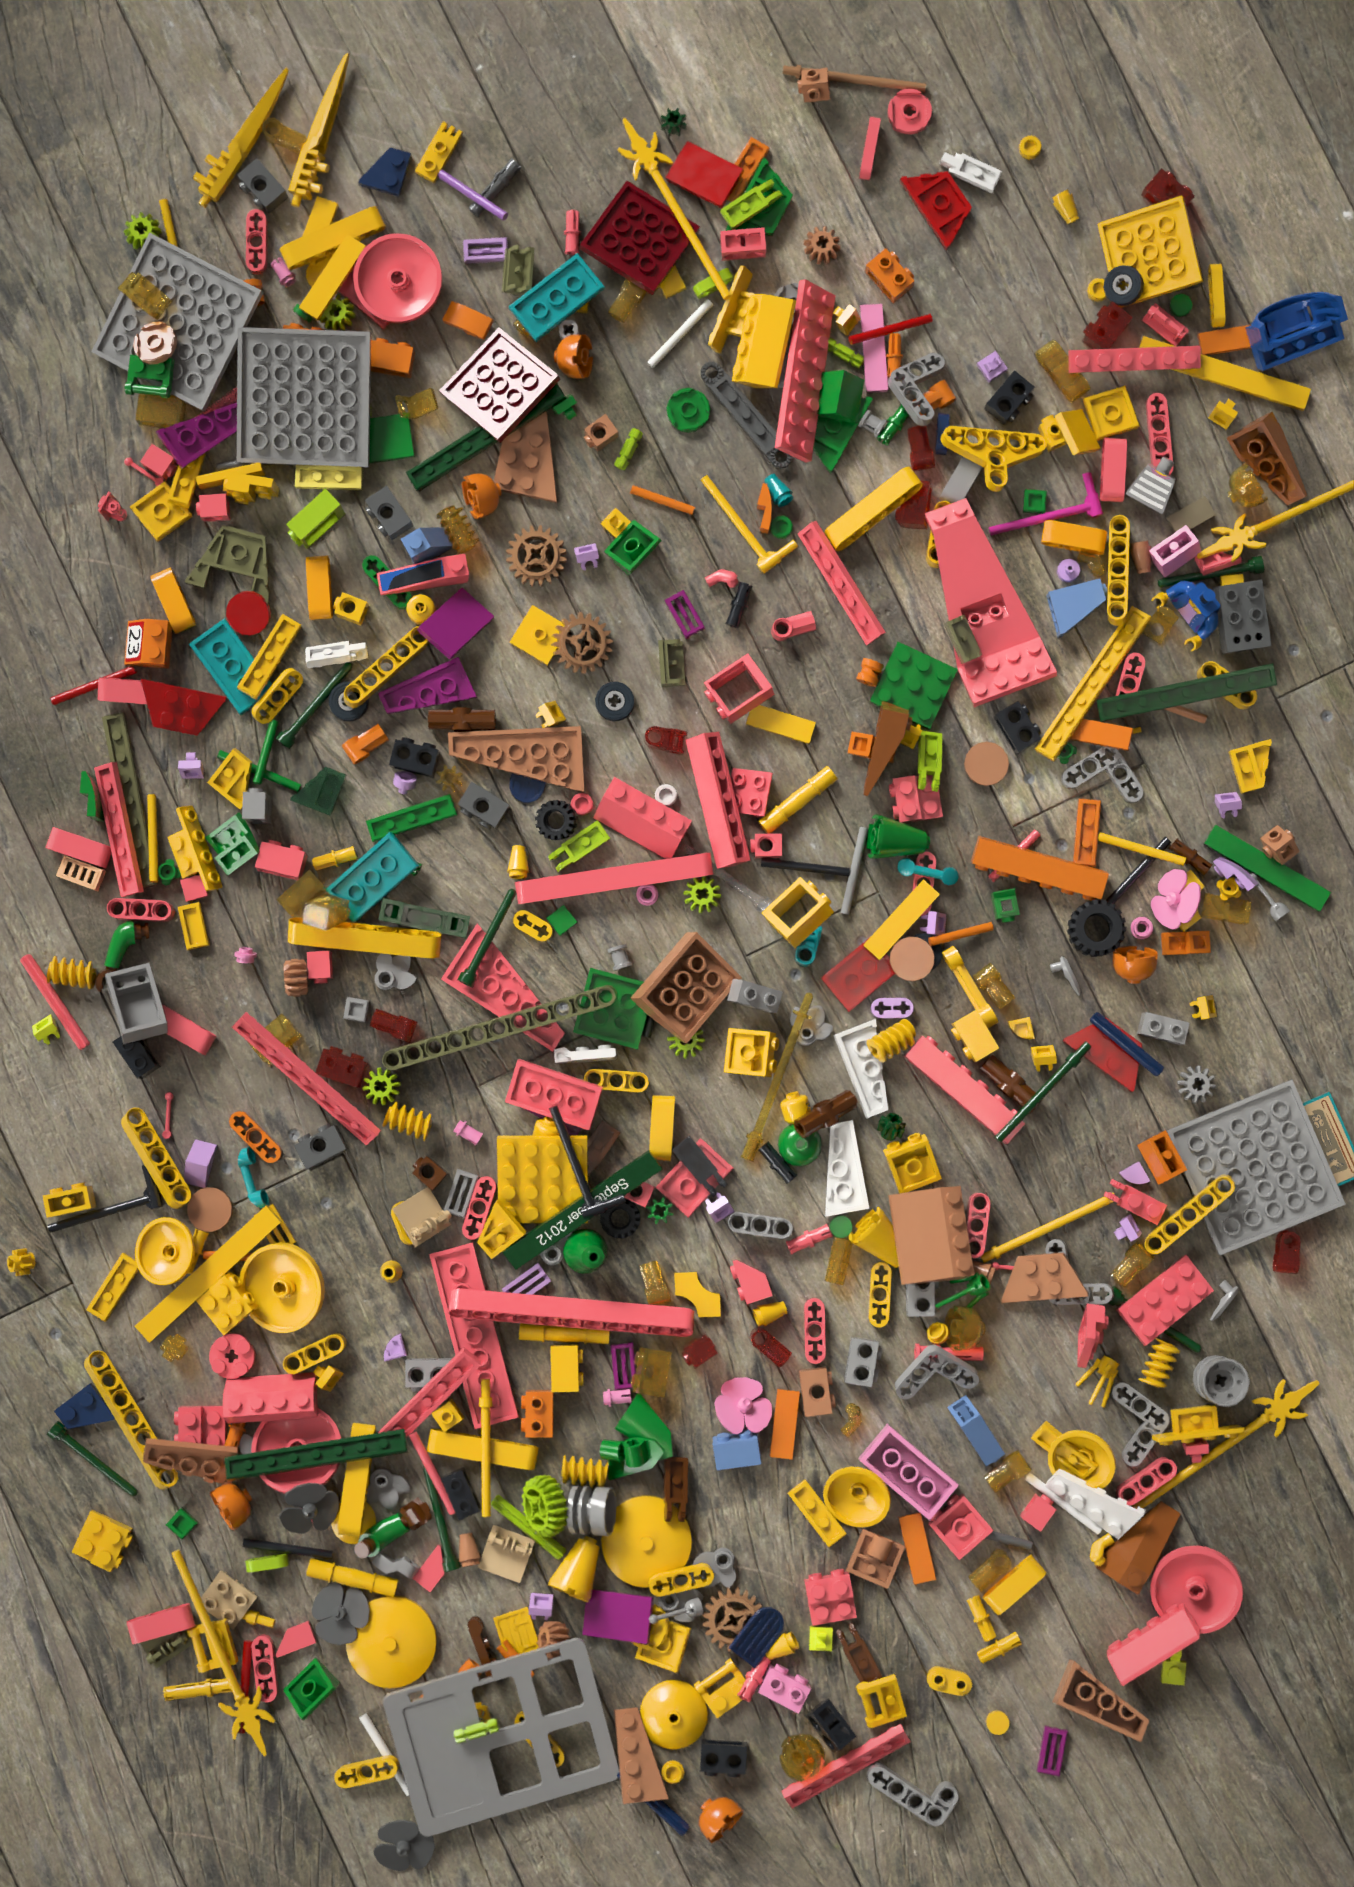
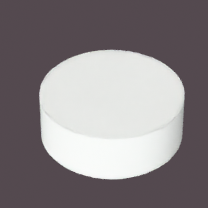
M664 784L657 788L655 792L656 801L667 807L672 806L676 802L677 792L673 786Z

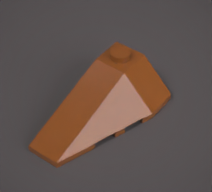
M1273 412L1252 421L1227 437L1237 458L1242 462L1245 461L1253 469V473L1257 477H1262L1269 484L1268 487L1286 505H1290L1307 496L1285 434Z
M882 701L876 726L877 736L872 746V758L868 765L863 795H869L902 741L905 731H910L912 717H909V710Z
M1160 1501L1141 1517L1119 1540H1116L1106 1548L1103 1554L1106 1561L1103 1565L1096 1566V1568L1139 1595L1181 1513Z

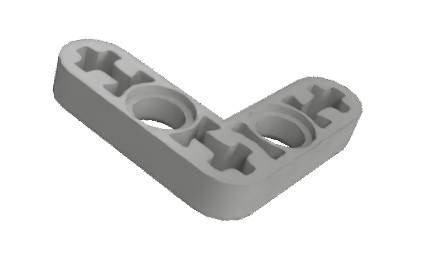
M930 353L894 370L888 380V385L913 421L920 426L930 424L934 416V410L917 387V384L941 373L945 360L938 353ZM911 369L920 370L922 375L915 376L912 374ZM906 394L914 395L916 401H909L906 398Z
M1102 747L1068 768L1061 776L1062 785L1065 788L1074 789L1105 770L1126 802H1138L1143 796L1142 786L1119 750L1115 748ZM1105 750L1108 752L1113 751V761L1106 759L1102 762L1104 767H1101L1100 761L1095 756L1098 755L1100 759L1106 754ZM1085 762H1094L1096 765L1095 772H1086L1084 769ZM1076 767H1079L1082 775L1075 779L1076 784L1068 783L1066 781L1068 778L1067 774H1076L1079 771ZM1123 768L1126 771L1127 776L1124 780H1118L1115 777L1116 769ZM1129 779H1131L1132 782L1129 783V786L1132 790H1138V792L1136 793L1137 798H1134L1133 796L1129 797L1127 795V793H1129V788L1127 787V785L1124 788H1122L1121 785L1126 783Z
M1054 1239L1048 1242L1046 1254L1055 1253L1051 1251V1247L1058 1243V1247H1062L1061 1252H1064L1068 1258V1249L1064 1241ZM1082 1283L1089 1292V1296L1081 1301L1077 1298H1071L1072 1301H1068V1298H1062L1060 1301L1057 1299L1049 1300L1056 1305L1106 1304L1113 1299L1114 1290L1106 1283ZM1090 1287H1094L1093 1292H1099L1104 1287L1105 1291L1109 1292V1296H1106L1105 1300H1102V1296H1093L1094 1301H1091L1092 1292Z
M930 1345L919 1354L896 1380L895 1389L898 1397L909 1399L921 1389L935 1372L966 1389L974 1388L979 1383L977 1370L970 1364L937 1345ZM950 1363L957 1365L954 1370H946L945 1367ZM917 1369L925 1370L923 1375L917 1376L913 1374Z
M1117 1382L1111 1389L1113 1399L1143 1420L1122 1451L1123 1461L1127 1465L1135 1467L1144 1460L1156 1443V1441L1152 1440V1437L1149 1443H1141L1139 1439L1140 1434L1144 1431L1150 1432L1151 1436L1163 1433L1169 1424V1416L1163 1409L1124 1382ZM1125 1386V1392L1131 1397L1133 1393L1136 1394L1130 1400L1129 1405H1126V1403L1129 1401L1128 1399H1126L1123 1396H1121L1120 1398L1117 1397L1119 1394L1116 1391L1117 1388L1122 1389ZM1139 1399L1144 1400L1146 1403V1408L1142 1412H1137L1134 1409V1403ZM1151 1406L1154 1407L1151 1410L1154 1414L1158 1416L1161 1413L1163 1414L1162 1419L1164 1421L1162 1424L1157 1423L1155 1425V1419L1148 1415L1147 1419L1144 1418L1150 1412ZM1136 1441L1139 1446L1145 1449L1143 1452L1138 1449L1135 1454L1138 1457L1137 1460L1132 1459L1129 1462L1127 1453L1135 1451L1137 1447L1133 1444Z

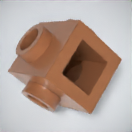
M827 68L801 71V80H798V92L803 94L804 103L830 100V83Z
M1278 825L1260 838L1264 846L1262 848L1264 854L1269 859L1273 857L1281 865L1299 853L1293 834L1287 829L1284 831Z

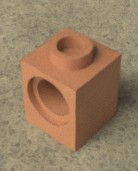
M606 414L584 428L586 436L583 438L590 448L594 447L597 452L619 437L618 430ZM597 430H603L606 435L599 439L594 436V433Z

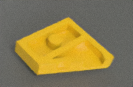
M1271 739L1228 751L1241 794L1264 787L1265 772L1269 761L1268 755L1272 744Z

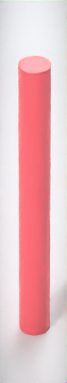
M418 1433L410 1434L409 1438L449 1515L454 1514V1508L442 1480Z

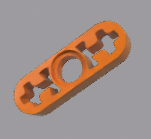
M237 1111L230 1116L229 1124L231 1128L265 1162L275 1163L281 1159V1147L246 1112ZM237 1116H244L245 1119L243 1122L248 1127L251 1124L254 1126L248 1129L245 1135L242 1132L246 1129L241 1125H235L237 1123V1120L235 1119ZM255 1130L259 1131L262 1135V1140L257 1144L252 1143L250 1140V1134ZM266 1139L269 1141V1143L265 1144L268 1148H276L275 1158H268V1151L265 1148H262L261 1151L258 1149V1147L266 1142Z

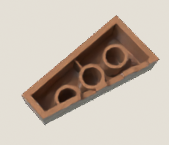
M1069 1659L1052 1702L1141 1742L1149 1720L1079 1664Z

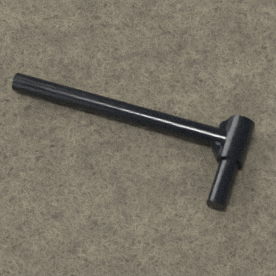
M558 1105L550 1107L549 1110L585 1201L580 1208L584 1220L604 1213L607 1209L626 1203L623 1194L603 1202L593 1199Z
M143 1165L141 1167L147 1185L143 1193L144 1196L48 1224V1230L52 1233L145 1204L151 1210L161 1208L163 1203L159 1189L147 1168Z

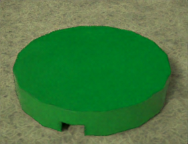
M683 388L673 393L666 408L667 417L671 425L677 430L687 433L695 432L704 427L710 415L708 399L702 392L693 388Z

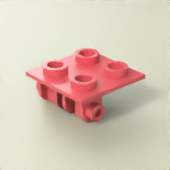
M732 768L731 782L739 813L754 815L759 818L765 817L773 773Z

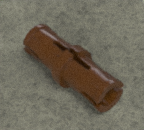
M1178 838L1169 847V850L1176 855L1186 857L1185 864H1190L1202 873L1203 876L1213 865L1197 854L1198 851L1196 849L1192 850Z

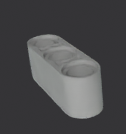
M962 457L941 493L939 500L952 504L965 499L983 467Z
M734 1212L728 1218L729 1228L737 1233L785 1239L793 1231L791 1222L785 1218L744 1212ZM733 1217H743L744 1225L741 1228H734L731 1224ZM757 1219L765 1220V1230L756 1231L754 1229V1222ZM780 1222L787 1223L789 1227L788 1232L784 1235L778 1234L776 1231V1226Z

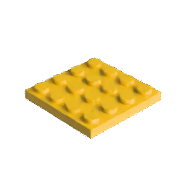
M1183 196L1097 223L1108 272L1115 267L1126 265L1137 269L1143 278V292L1140 298L1133 304L1203 282ZM1123 280L1121 281L1122 285L1119 284V288L1124 291L1126 290L1125 287L1128 288L1129 284ZM1116 305V307H1117L1118 309L1123 308V307H1126V306Z
M497 1136L498 1199L519 1223H543L582 1196L560 1136ZM569 1136L588 1184L587 1136Z

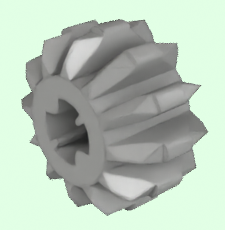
M1199 1065L1195 1067V1072L1192 1067H1187L1188 1074L1185 1072L1180 1073V1076L1185 1080L1177 1081L1178 1085H1184V1088L1179 1089L1178 1092H1187L1184 1100H1189L1192 1096V1103H1197L1198 1098L1201 1102H1206L1205 1095L1213 1096L1209 1088H1216L1215 1084H1210L1209 1082L1215 1079L1214 1075L1207 1077L1209 1069L1206 1068L1201 1073V1066ZM1195 1078L1196 1081L1201 1082V1085H1199L1198 1088L1192 1087V1084L1195 1083Z

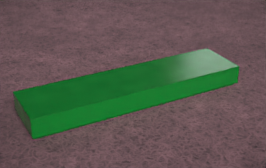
M451 794L367 820L366 823L372 842H377L389 832L399 835L455 817L457 813Z

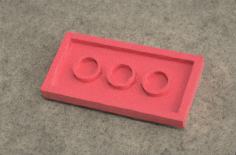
M518 1059L505 1102L552 1118L549 1108L558 1105L565 1123L590 1130L603 1087Z
M1183 1255L1116 1310L1140 1342L1146 1346L1214 1290L1189 1257Z

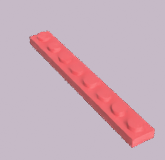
M245 1012L232 1026L237 1033L362 1143L368 1145L380 1133L381 1130L372 1121L367 1119L356 1107L342 1097L339 1092L334 1090L322 1077L317 1075L305 1062L291 1052L288 1047L275 1038L271 1032L258 1023L254 1017Z

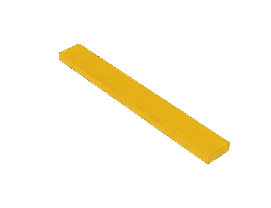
M1143 336L1139 348L1176 346ZM1200 354V368L1170 369L1300 411L1305 410L1311 391L1310 388Z
M1134 606L1130 608L1126 622L1117 627L1036 746V752L1053 762L1056 760L1150 622V615Z
M266 1205L134 1327L149 1343L152 1342L214 1283L282 1222L280 1218Z

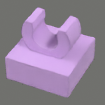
M996 351L977 363V367L988 383L1008 370Z
M595 543L574 548L577 563H580L583 571L586 570L585 563L587 561H592L594 568H597L599 555Z
M186 753V761L178 762L181 778H204V768L201 760L196 758V753Z
M1237 792L1215 794V804L1219 809L1221 817L1225 818V812L1232 810L1233 817H1237V810L1242 809V801Z
M929 911L928 915L921 916L922 919L928 920L927 927H920L921 931L935 936L945 934L946 914Z
M718 1192L716 1195L718 1200L711 1203L709 1199H706L707 1207H705L715 1223L734 1212L726 1197H722Z
M1131 1214L1122 1218L1120 1221L1121 1227L1114 1232L1118 1240L1128 1236L1130 1241L1139 1238L1142 1234Z
M531 1593L529 1615H532L533 1620H536V1615L545 1616L544 1620L547 1621L552 1614L553 1594Z

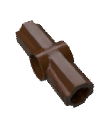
M466 707L452 708V710H429L428 729L452 730L454 732L495 730L496 711L472 710V708Z
M991 1055L980 1068L984 1074L997 1084V1088L1010 1099L1013 1098L1022 1107L1036 1093L1025 1084L1026 1081L1012 1069H1008L994 1055ZM1041 1101L1037 1104V1106H1036L1030 1113H1032V1112L1038 1107V1105L1041 1103Z
M845 1090L832 1099L816 1103L813 1106V1110L794 1120L796 1132L802 1138H806L821 1128L835 1125L839 1122L840 1117L857 1108V1098L850 1090Z

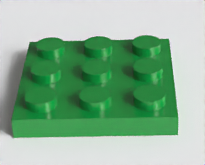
M897 642L870 699V703L881 707L882 701L909 710V717H912L913 723L920 724L922 727L930 730L958 669Z
M590 968L584 991L604 985H611L617 991V1000L610 1006L577 1015L573 1033L638 1050L647 1014L631 997L644 982ZM603 990L601 998L606 1002L611 1001L612 993L609 990ZM582 996L580 1005L584 1008H589L591 1000L586 996Z

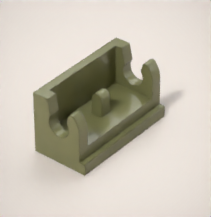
M514 245L509 249H505L502 292L522 296L532 288L535 248L526 247L525 249H519L520 245Z
M965 615L944 623L961 664L982 655Z
M680 639L658 640L661 687L686 686L683 641H680Z

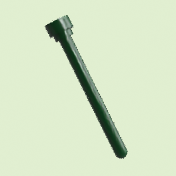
M1261 555L1255 556L1248 560L1247 563L1237 564L1204 576L1201 571L1159 579L1157 584L1163 588L1173 586L1180 581L1194 582L1247 571L1260 574L1264 573V562Z
M350 662L344 663L290 729L284 732L281 731L276 737L287 749L294 745L295 735L352 669Z
M514 889L508 890L468 969L460 973L457 979L459 982L471 988L474 987L477 981V974L475 973L516 896Z
M1115 1286L1112 1287L1114 1297L1108 1304L1118 1307L1128 1301L1124 1298L1125 1295L1122 1294L1120 1289ZM1171 1326L1163 1332L1196 1353L1202 1350L1200 1344Z
M57 1421L49 1430L47 1436L53 1441L55 1439L58 1442L61 1440L130 1496L134 1497L138 1494V1490L68 1435L65 1426L61 1422Z
M423 1465V1472L445 1556L442 1563L443 1571H453L461 1568L459 1558L457 1559L456 1555H453L439 1494Z

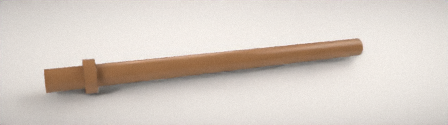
M784 65L783 74L792 75L800 79L801 71L809 70V68H802L801 65H797V67ZM828 71L829 80L902 90L916 89L920 92H925L926 83Z

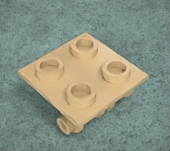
M428 1187L392 1208L414 1247H417L451 1225L449 1219L452 1217L451 1213L448 1210H442L431 1189Z
M493 1525L478 1568L520 1583L535 1541L532 1538Z
M220 1570L201 1599L208 1613L218 1620L227 1619L229 1628L234 1630L258 1596L254 1594L255 1592L246 1589L243 1586L244 1584H239L237 1579L234 1580L228 1576L227 1572Z

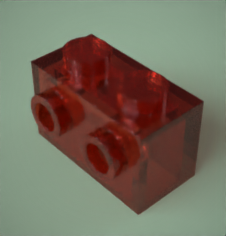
M1112 301L1108 307L1104 305L1096 315L1099 318L1095 323L1090 322L1083 331L1085 336L1082 341L1092 349H1110L1130 324L1133 317Z
M330 1046V1049L323 1048L315 1073L360 1088L368 1062L363 1061L364 1057L351 1053V1056L342 1054V1049Z

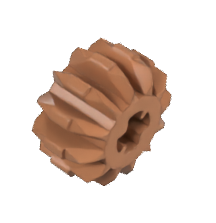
M826 226L823 227L822 231L815 227L814 233H807L808 239L804 240V245L806 246L804 253L810 254V261L817 258V264L819 265L822 259L828 264L830 263V257L833 259L837 258L836 252L840 251L841 246L837 244L840 242V238L838 236L834 237V229L828 233ZM823 242V245L826 244V247L821 248V245L818 247V244Z
M291 959L284 963L285 992L288 996L298 997L308 993L307 963L304 960Z
M558 1621L545 1622L540 1627V1633L537 1635L538 1642L536 1644L539 1646L538 1649L570 1640L568 1635L569 1628L566 1627V1624ZM560 1650L546 1653L547 1659L561 1656Z

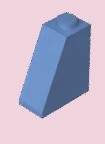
M444 527L419 528L401 538L414 564L433 560L455 547Z
M1101 579L1048 592L1046 597L1057 638L1064 636L1105 602L1108 592L1106 585L1101 583Z
M966 1395L947 1407L986 1467L991 1463L997 1462L1000 1457L1005 1455L987 1424Z

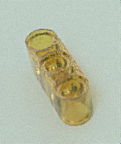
M1052 339L1035 352L1038 362L1071 403L1091 389L1081 373H1069L1068 355L1056 340Z

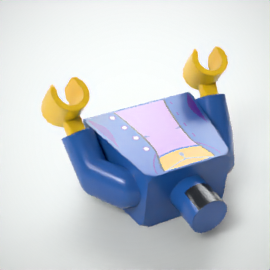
M1180 581L1167 589L1166 593L1159 592L1151 600L1160 599L1161 604L1156 607L1160 609L1170 598L1171 603L1195 634H1198L1187 639L1184 645L1190 642L1194 643V648L1190 651L1200 648L1202 639L1205 640L1218 627V612L1221 605L1215 598V592L1208 589L1203 582L1195 585L1193 582Z

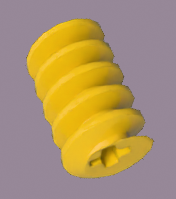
M57 956L53 957L47 971V983H50L52 980L53 984H59L61 981L62 985L67 986L70 982L72 987H76L79 984L80 988L88 986L91 990L95 986V978L97 977V970L93 968L92 961H89L87 967H84V960H80L77 966L75 959H71L70 963L67 964L65 957L58 963Z
M902 1019L899 1023H895L892 1027H888L885 1031H881L878 1035L866 1040L867 1047L875 1058L884 1063L886 1062V1057L891 1059L894 1054L898 1055L901 1050L905 1051L908 1046L912 1047L915 1045L914 1037H916V1031L910 1021Z
M395 1102L386 1113L383 1127H386L390 1122V1130H394L398 1125L399 1133L406 1129L407 1136H411L415 1131V1138L419 1139L423 1134L425 1142L431 1129L432 1117L429 1113L426 1118H423V1111H420L416 1116L415 1108L413 1107L409 1112H406V1105H403L399 1110L398 1102Z
M1155 1338L1159 1345H1151L1156 1353H1148V1356L1153 1361H1146L1144 1363L1150 1369L1142 1370L1141 1372L1146 1378H1139L1138 1380L1158 1388L1167 1387L1163 1379H1170V1375L1166 1373V1370L1172 1371L1174 1369L1169 1362H1177V1359L1172 1354H1180V1350L1175 1345Z
M564 1455L561 1471L563 1484H566L569 1478H571L572 1485H576L578 1479H580L581 1486L583 1487L587 1480L591 1488L594 1487L596 1482H598L599 1487H603L606 1483L609 1461H607L605 1466H602V1461L599 1459L596 1465H594L592 1458H590L587 1464H585L584 1458L580 1457L578 1463H576L575 1457L571 1456L569 1462H567L566 1455Z

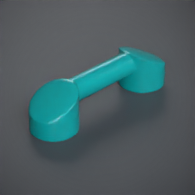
M907 857L900 859L897 864V869L903 876H911L912 874L941 879L945 885H953L959 878L957 870L953 867L937 870L915 865L912 859Z
M249 1146L240 1151L238 1166L242 1172L249 1200L258 1208H264L266 1205L269 1206V1197L264 1189L256 1190L249 1165L256 1162V1155Z

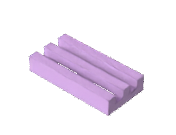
M507 237L463 240L465 264L503 262L505 249L508 248ZM503 244V247L468 249V246ZM503 253V255L469 256L475 254Z
M537 1263L502 1288V1291L510 1293L509 1289L535 1270H538L540 1273L512 1293L519 1294L543 1277L545 1279L543 1282L526 1293L533 1295L551 1282L540 1264Z

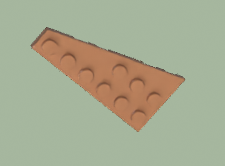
M546 411L508 435L502 441L494 482L499 484L503 492L557 503Z
M581 726L448 733L449 756L584 793Z

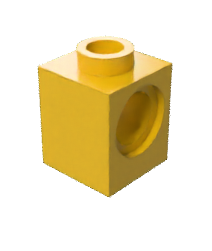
M342 592L341 597L336 598L333 605L334 613L337 617L362 626L369 608L367 601ZM347 604H355V610L352 613L344 612Z
M453 1399L431 1413L443 1432L464 1419V1415Z

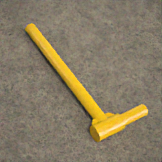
M706 475L701 479V482L759 556L757 567L763 574L779 564L782 558L798 547L796 542L792 540L777 552H766L709 476Z

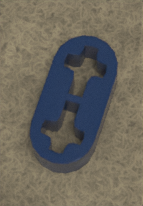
M938 413L935 455L947 454V448L943 446L940 439L944 430L949 427V414Z

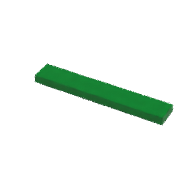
M1216 824L1203 845L1249 872L1256 874L1261 879L1318 912L1321 911L1331 894L1330 891L1286 865H1281L1274 858L1269 859L1262 851Z

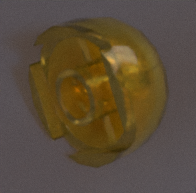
M1244 463L1230 475L1228 481L1230 491L1227 494L1233 503L1238 501L1243 507L1255 508L1269 499L1267 495L1262 497L1264 494L1263 488L1251 469L1245 470L1248 468V464Z
M953 1306L954 1309H949L945 1318V1325L949 1328L950 1339L946 1340L947 1345L953 1351L973 1349L979 1344L982 1336L985 1334V1324L979 1313L967 1306Z
M799 1733L787 1737L783 1741L780 1763L788 1777L802 1782L814 1778L820 1773L825 1763V1751L817 1738L810 1734Z

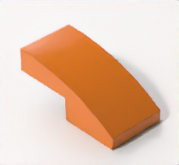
M451 301L442 319L445 324L462 329L466 334L485 340L494 322L490 317L454 301Z
M763 483L757 509L765 511L760 532L768 534L772 505L768 485Z
M852 732L847 753L871 759L872 746L876 737L870 734ZM895 752L889 760V763H893Z
M1210 931L1161 933L1162 955L1211 953Z

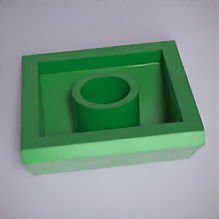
M845 370L822 372V388L819 392V409L817 410L818 417L857 424L865 380Z
M633 519L604 550V553L627 575H630L657 547L661 539Z
M314 1658L283 1691L300 1719L304 1721L338 1687L340 1682L317 1658Z

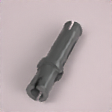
M511 158L500 172L495 173V178L480 195L492 202L504 187L509 186V181L521 169L520 165ZM473 202L468 207L478 218L485 210L476 202Z

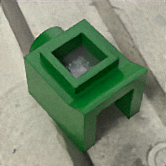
M1015 888L991 893L995 919H1002V923L1015 921V916L1020 915Z

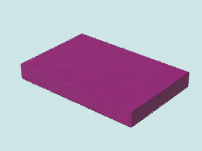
M461 588L418 627L417 631L450 660L494 619V616L464 588Z
M592 1589L591 1598L585 1604L582 1635L649 1644L651 1631L649 1617L652 1615L654 1597Z

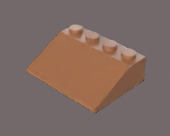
M687 932L633 994L631 999L647 1015L683 1043L687 1044L729 994L733 979L740 980L742 977L697 932Z
M961 1186L941 1187L888 1196L902 1285L960 1280L974 1275Z

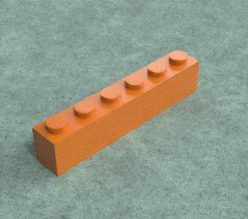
M290 323V326L283 325V329L324 330L319 327L306 329L296 323ZM377 338L376 341L371 340V372L411 379L415 351L410 344L405 342L392 344L382 338Z
M978 836L971 859L972 864H976V869L988 871V868L997 870L996 874L1009 877L1010 874L1018 876L1019 881L1031 883V880L1040 882L1039 886L1047 889H1052L1055 886L1061 888L1060 892L1068 895H1073L1074 892L1083 894L1082 898L1090 901L1096 898L1102 899L1109 876L1107 871L982 836Z

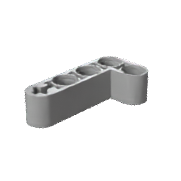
M874 1762L868 1766L867 1776L872 1786L932 1826L941 1825L957 1803V1790L955 1785L949 1781L941 1782L930 1796L880 1762ZM879 1771H881L882 1777L884 1779H882L879 1776H877L875 1779L873 1773H878ZM894 1783L903 1785L899 1792L891 1790V1786ZM946 1789L953 1791L952 1796L948 1799L941 1796L942 1792ZM913 1796H920L922 1798L921 1802L917 1805H912L910 1799ZM934 1808L941 1811L940 1815L936 1818L929 1816V1812Z

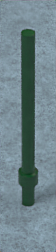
M1085 1041L1074 1053L1071 1052L1067 1056L1066 1062L996 1134L994 1138L999 1143L1018 1126L1072 1068H1076L1080 1064V1059L1092 1048L1091 1045Z

